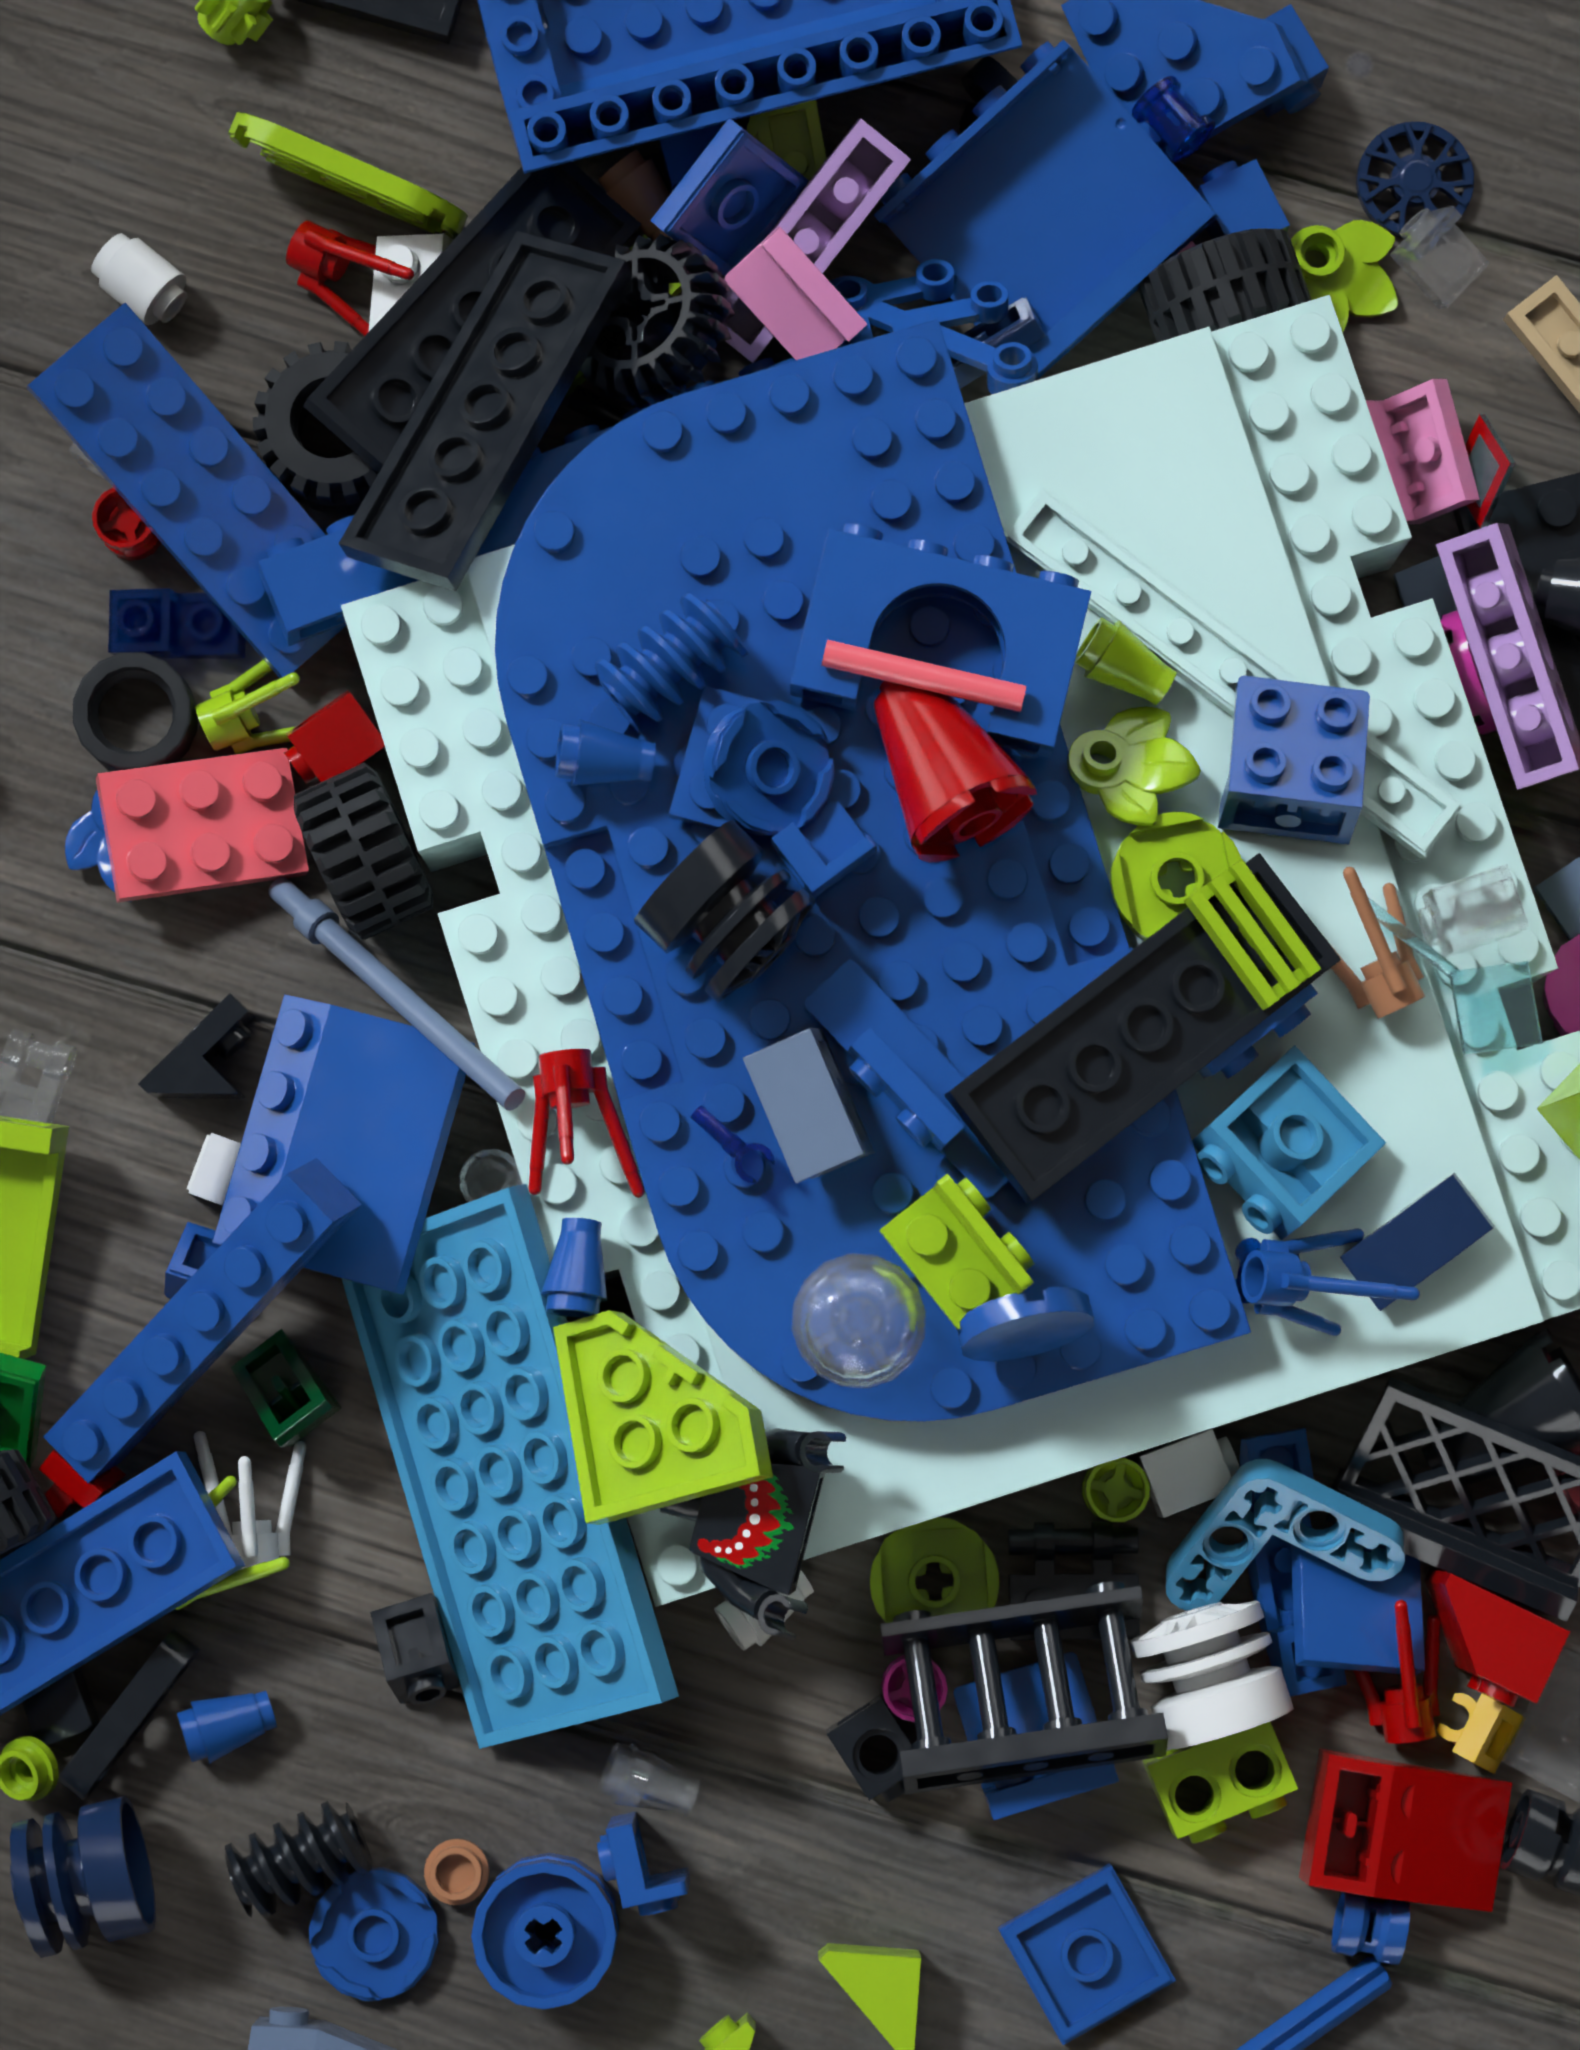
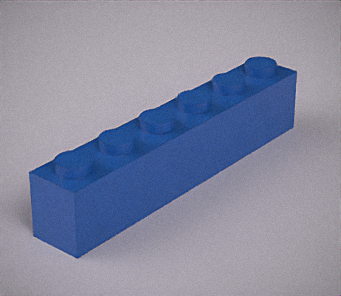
M317 1158L286 1174L43 1437L87 1483H90L119 1464L362 1204Z

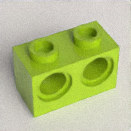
M1271 1722L1198 1745L1167 1750L1164 1757L1142 1760L1171 1833L1177 1839L1188 1835L1192 1844L1205 1841L1225 1832L1228 1828L1224 1820L1247 1810L1251 1818L1254 1819L1285 1807L1288 1803L1284 1795L1298 1790ZM1260 1751L1264 1753L1268 1761L1266 1777L1256 1785L1246 1786L1240 1784L1235 1773L1238 1759L1246 1752ZM1200 1776L1206 1780L1209 1787V1795L1206 1802L1196 1810L1189 1811L1179 1808L1175 1800V1791L1178 1784L1186 1777Z

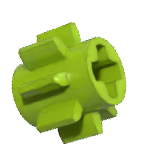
M200 0L195 6L201 28L212 39L225 45H233L235 43L242 45L247 37L257 42L273 21L272 17L267 13L273 4L271 0Z

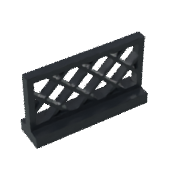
M1390 1377L1345 1468L1340 1469L1331 1489L1396 1522L1404 1533V1554L1566 1622L1577 1603L1578 1589L1580 1587V1551L1573 1564H1569L1546 1554L1541 1540L1573 1531L1580 1546V1512L1577 1513L1567 1490L1580 1486V1456ZM1395 1402L1421 1412L1428 1428L1396 1437L1388 1420ZM1381 1431L1385 1441L1375 1443ZM1464 1432L1472 1433L1483 1439L1489 1453L1456 1462L1446 1438ZM1435 1442L1445 1466L1413 1475L1403 1451ZM1391 1454L1402 1479L1381 1485L1359 1474L1365 1462ZM1529 1457L1544 1464L1549 1475L1548 1479L1517 1488L1506 1463ZM1495 1467L1506 1491L1473 1500L1463 1476ZM1452 1480L1462 1502L1460 1505L1441 1510L1426 1504L1420 1489ZM1556 1493L1566 1516L1533 1525L1524 1502ZM1512 1505L1523 1528L1500 1535L1486 1529L1480 1514ZM1328 1512L1326 1513L1325 1520L1335 1524L1337 1521L1336 1517Z

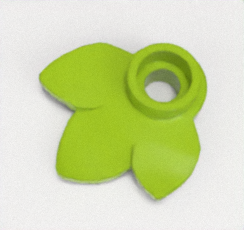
M1353 220L1336 230L1319 225L1305 227L1291 238L1311 299L1314 300L1330 295L1342 333L1347 325L1349 314L1355 317L1372 318L1385 315L1397 308L1398 300L1394 286L1386 272L1378 264L1387 255L1395 242V237L1383 227L1370 221ZM1311 250L1320 251L1326 258V265L1321 268L1310 266L1305 259V253Z
M1147 706L1129 708L1118 712L1112 717L1104 730H1092L1083 733L1072 743L1068 753L1069 760L1067 758L1069 773L1081 789L1088 793L1099 795L1106 811L1114 818L1124 823L1141 826H1154L1158 814L1156 795L1178 790L1191 784L1199 778L1201 770L1194 756L1186 747L1171 738H1166L1171 723L1170 713L1159 708ZM1091 755H1104L1110 758L1112 762L1100 764L1094 761Z

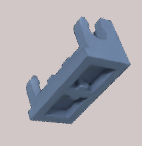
M806 1029L743 1057V1061L795 1183H800L809 1178L814 1179L875 1153L823 1029Z

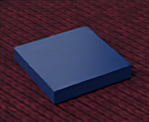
M728 118L650 221L675 241L683 240L685 243L693 244L702 252V255L705 254L718 265V270L721 274L726 276L730 270L767 237L808 184L809 180L736 122Z
M1291 1544L1295 1665L1401 1674L1394 1606L1396 1601L1404 1600L1408 1606L1415 1675L1425 1671L1420 1560L1404 1554L1405 1563L1401 1571L1394 1577L1384 1581H1367ZM1383 1544L1377 1546L1386 1550V1546ZM1364 1547L1365 1552H1372V1549Z
M1110 1863L998 1927L999 1932L1062 2045L1176 1981Z

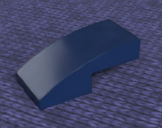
M1454 1172L1402 1209L1391 1220L1344 1252L1340 1259L1358 1281L1415 1287L1487 1234L1495 1226ZM1369 1297L1379 1311L1397 1300Z

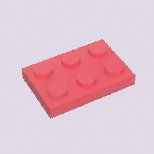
M287 748L98 773L96 784L117 903L271 881L280 877L306 876L309 868L303 834L294 813V783L290 761L284 754Z

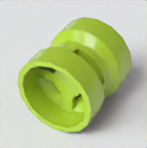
M1119 1458L1089 1468L1081 1483V1495L1086 1507L1095 1516L1110 1522H1126L1136 1518L1145 1509L1150 1498V1483L1146 1473L1137 1463L1126 1458Z

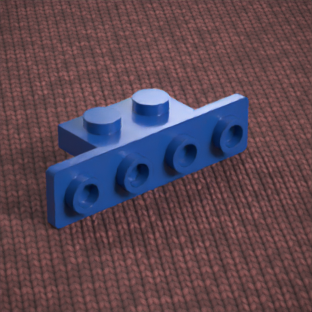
M847 960L805 999V1009L855 1061L849 1067L855 1078L876 1098L884 1092L902 1111L895 1117L902 1128L922 1147L931 1142L963 1177H966L984 1198L992 1197L1009 1180L944 1096V1094L964 1080L965 1077L854 960Z

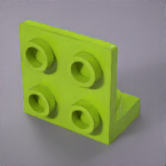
M947 1173L935 1183L932 1189L882 1227L879 1232L957 1330V1328L960 1329V1321L967 1312L999 1297L1012 1293L1020 1294L1030 1287L1034 1282L1026 1271L1035 1263L1010 1232L999 1238L983 1217L991 1211V1208L975 1186L966 1177L956 1184Z

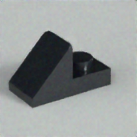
M229 993L138 1085L155 1098L244 1099L245 1096L211 1061L218 1054L227 1059L239 1050L250 1038L252 1032L247 1026L256 1017L236 997Z

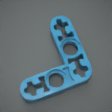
M1255 1459L1246 1462L1235 1472L1170 1556L1166 1564V1595L1171 1603L1186 1611L1220 1602L1272 1535L1358 1578L1367 1581H1384L1399 1573L1405 1563L1404 1533L1400 1526L1387 1516L1277 1461ZM1267 1487L1275 1490V1494L1268 1491L1262 1493L1254 1503V1513L1250 1511L1252 1491L1261 1493ZM1314 1511H1324L1336 1517L1337 1521L1329 1528L1313 1529L1306 1526L1302 1522V1518ZM1222 1527H1234L1244 1532L1246 1538L1234 1545H1224L1214 1540L1211 1534ZM1351 1528H1354L1355 1534L1349 1532ZM1379 1544L1386 1545V1550L1377 1546ZM1364 1547L1372 1549V1552H1365ZM1204 1559L1208 1561L1206 1566V1580L1203 1578H1196L1204 1568ZM1184 1578L1188 1580H1195L1192 1583H1188L1184 1581Z

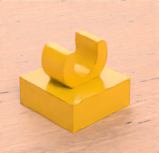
M1455 1693L1452 1701L1467 1709L1469 1713V1719L1465 1727L1460 1730H1454L1447 1725L1439 1723L1436 1730L1442 1738L1455 1745L1452 1752L1495 1774L1524 1717L1484 1694H1481L1477 1701L1467 1694Z

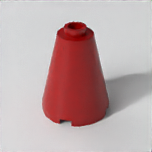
M888 681L881 683L879 687L881 693L876 697L873 707L911 846L920 860L932 863L959 857L960 854L955 845L972 837L975 838L979 847H982L1010 830L1030 812L1034 803L1029 795H1037L1032 781L954 697Z

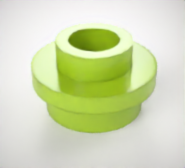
M20 1736L6 1744L0 1755V1788L6 1795L15 1800L36 1801L49 1795L55 1789L59 1778L58 1764L53 1752L44 1742L32 1736Z

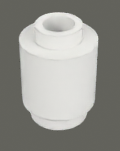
M123 233L117 234L101 248L93 261L91 272L99 278V287L121 305L126 303L146 325L154 324L158 320H161L163 323L170 321L181 310L187 299V293L183 290L186 276L139 238L129 239Z

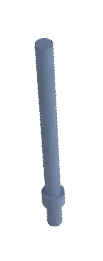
M280 877L270 885L268 890L269 896L294 918L293 925L295 929L312 944H323L503 1108L511 1111L523 1102L525 1091L339 925V916L322 900L310 899L286 877Z

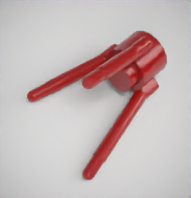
M310 220L304 221L297 228L290 240L286 253V264L301 272L297 286L316 294L364 337L369 332V323L324 284L327 279L334 282L338 281L345 273L350 261L409 281L414 277V271L411 268L375 255V244L351 238L332 228L328 230Z
M565 1049L539 1055L540 1075L533 1076L536 1099L528 1189L530 1194L538 1195L542 1189L550 1108L557 1109L561 1161L565 1165L572 1164L574 1161L572 1108L590 1105L589 1093L593 1092L633 1196L641 1198L645 1193V1189L608 1090L606 1067H593L591 1050Z
M1398 1600L1394 1607L1402 1684L1384 1688L1385 1700H1381L1369 1671L1353 1670L1367 1704L1370 1726L1383 1725L1385 1743L1389 1744L1413 1743L1436 1737L1434 1717L1441 1715L1437 1694L1440 1619L1436 1615H1430L1427 1619L1425 1671L1422 1685L1416 1683L1408 1606L1404 1600Z

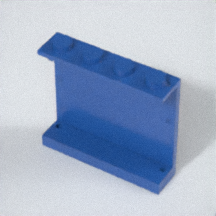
M1064 39L1055 48L1047 41L1027 57L1020 66L1025 75L1007 92L999 85L988 93L973 109V113L978 119L961 135L952 129L935 142L925 154L931 162L913 179L907 172L898 177L880 199L884 206L874 214L879 222L886 224L920 263L930 259H941L952 265L954 269V292L950 298L953 301L970 298L972 288L983 281L1002 283L1008 290L1009 305L1020 298L1024 299L1026 297L1037 313L1038 320L1046 335L1028 347L1038 361V379L1133 295L1140 287L1139 284L1157 266L1177 255L1219 217ZM978 321V322H973V324H974L975 326H977L978 324L981 323V322H979V321Z

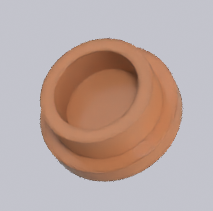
M459 1838L446 1840L436 1846L429 1854L424 1868L425 1882L429 1891L439 1901L449 1905H463L475 1900L484 1891L490 1875L489 1862L483 1850L475 1843Z

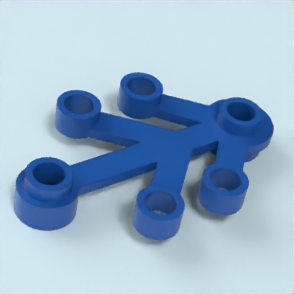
M941 259L926 260L917 267L916 276L878 284H872L868 280L856 276H843L829 281L867 323L849 341V345L874 338L871 325L891 333L938 319L950 357L987 372V386L991 394L1038 380V361L1027 346L1017 342H1008L995 348L948 328L978 321L991 324L1003 320L1009 311V294L1007 288L1000 282L983 281L976 284L971 290L970 298L904 311L892 305L922 298L933 302L949 298L954 292V269L952 265Z

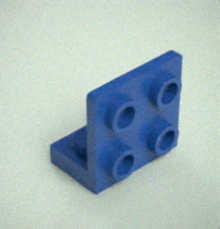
M1245 675L1239 677L1236 686L1229 775L1220 802L1218 828L1349 845L1363 804L1370 704L1369 693L1364 690Z
M1074 1652L1064 1653L1074 1717L1080 1718L1082 1724L1095 1723L1097 1719L1077 1655ZM1037 1661L1000 1673L1009 1727L1015 1728L1017 1734L1043 1730V1724L1048 1722L1039 1662ZM973 1681L957 1686L953 1690L967 1741L978 1740L977 1735L983 1731L976 1684ZM1110 1764L981 1783L989 1813L993 1820H997L1119 1782L1115 1765Z

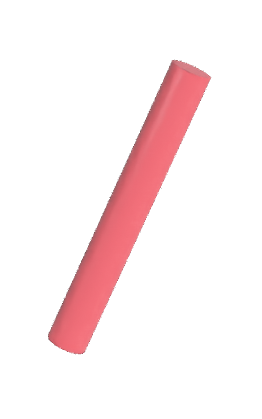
M827 640L821 665L1021 712L1027 687L1022 684L832 640Z

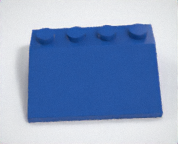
M284 994L213 1243L221 1245L286 1174L317 1158L355 1196L362 1206L303 1268L404 1295L466 1073L414 1026L331 1004Z

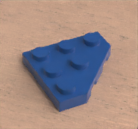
M1069 0L1061 5L1089 68L1170 160L1308 83L1283 27L1270 21L1201 0Z

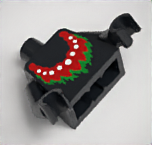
M780 1428L766 1431L773 1473L772 1478L660 1508L661 1513L696 1522L689 1551L700 1556L701 1572L733 1606L758 1620L761 1629L766 1634L794 1640L797 1635L786 1630L784 1625L785 1615L790 1609L804 1614L808 1611V1605L804 1601L782 1596L779 1593L790 1595L796 1591L825 1473H839L844 1470V1465H833L827 1457V1449L832 1441L846 1442V1436L841 1432L817 1431L810 1433Z

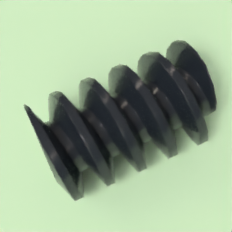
M328 1801L321 1803L322 1824L317 1826L304 1812L298 1813V1834L291 1836L280 1822L273 1824L274 1844L269 1847L256 1832L250 1834V1855L243 1857L232 1843L225 1845V1859L234 1890L249 1917L252 1918L253 1915L252 1905L265 1917L276 1913V1894L290 1907L298 1904L301 1897L300 1883L313 1896L323 1893L325 1886L324 1872L338 1886L345 1884L349 1876L348 1862L362 1875L372 1871L373 1862L359 1822L348 1803H346V1813L339 1815Z

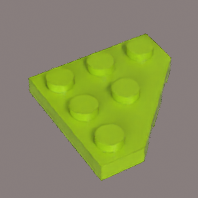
M608 1310L553 1327L585 1522L587 1524H605L773 1477L761 1410L624 1313Z

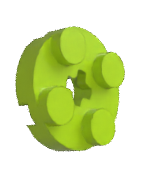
M1186 812L1162 813L1157 815L1154 826L1138 825L1121 842L1110 868L1109 884L1120 918L1138 938L1146 940L1188 907L1184 902L1185 899L1241 860L1234 842L1223 831L1220 832L1214 825L1203 821L1204 818ZM1178 862L1182 872H1193L1195 883L1185 887L1184 897H1173L1170 889H1161L1158 878L1166 875L1167 863Z
M939 1516L896 1530L884 1538L872 1561L870 1592L877 1612L886 1623L893 1622L894 1616L912 1610H926L931 1612L932 1616L986 1609L994 1607L997 1602L999 1571L992 1551L975 1531L954 1519ZM932 1562L939 1563L940 1571L945 1574H952L953 1577L952 1586L942 1588V1599L929 1600L927 1590L917 1589L915 1584L916 1576L926 1574V1564Z

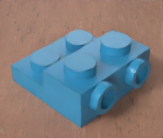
M1296 1045L1278 1059L1192 1140L1194 1147L1199 1151L1197 1158L1202 1173L1214 1183L1222 1185L1228 1182L1245 1201L1242 1205V1212L1246 1220L1256 1230L1264 1234L1274 1232L1281 1240L1306 1222L1386 1144L1381 1136Z

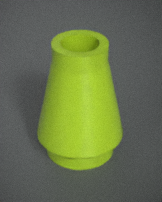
M1102 617L1094 624L1077 651L1074 662L1085 669L1084 677L1145 698L1154 705H1157L1166 695L1177 674V671L1165 665L1120 620L1112 624Z

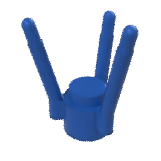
M1360 1228L1340 1230L1288 1241L1264 1239L1261 1242L1260 1250L1251 1251L1246 1257L1241 1274L1243 1295L1249 1303L1254 1304L1256 1314L1279 1316L1332 1336H1338L1342 1331L1338 1323L1293 1306L1296 1301L1305 1300L1310 1291L1412 1301L1419 1298L1420 1292L1415 1287L1398 1286L1395 1284L1312 1276L1309 1264L1305 1261H1300L1298 1256L1295 1255L1359 1242L1365 1236Z

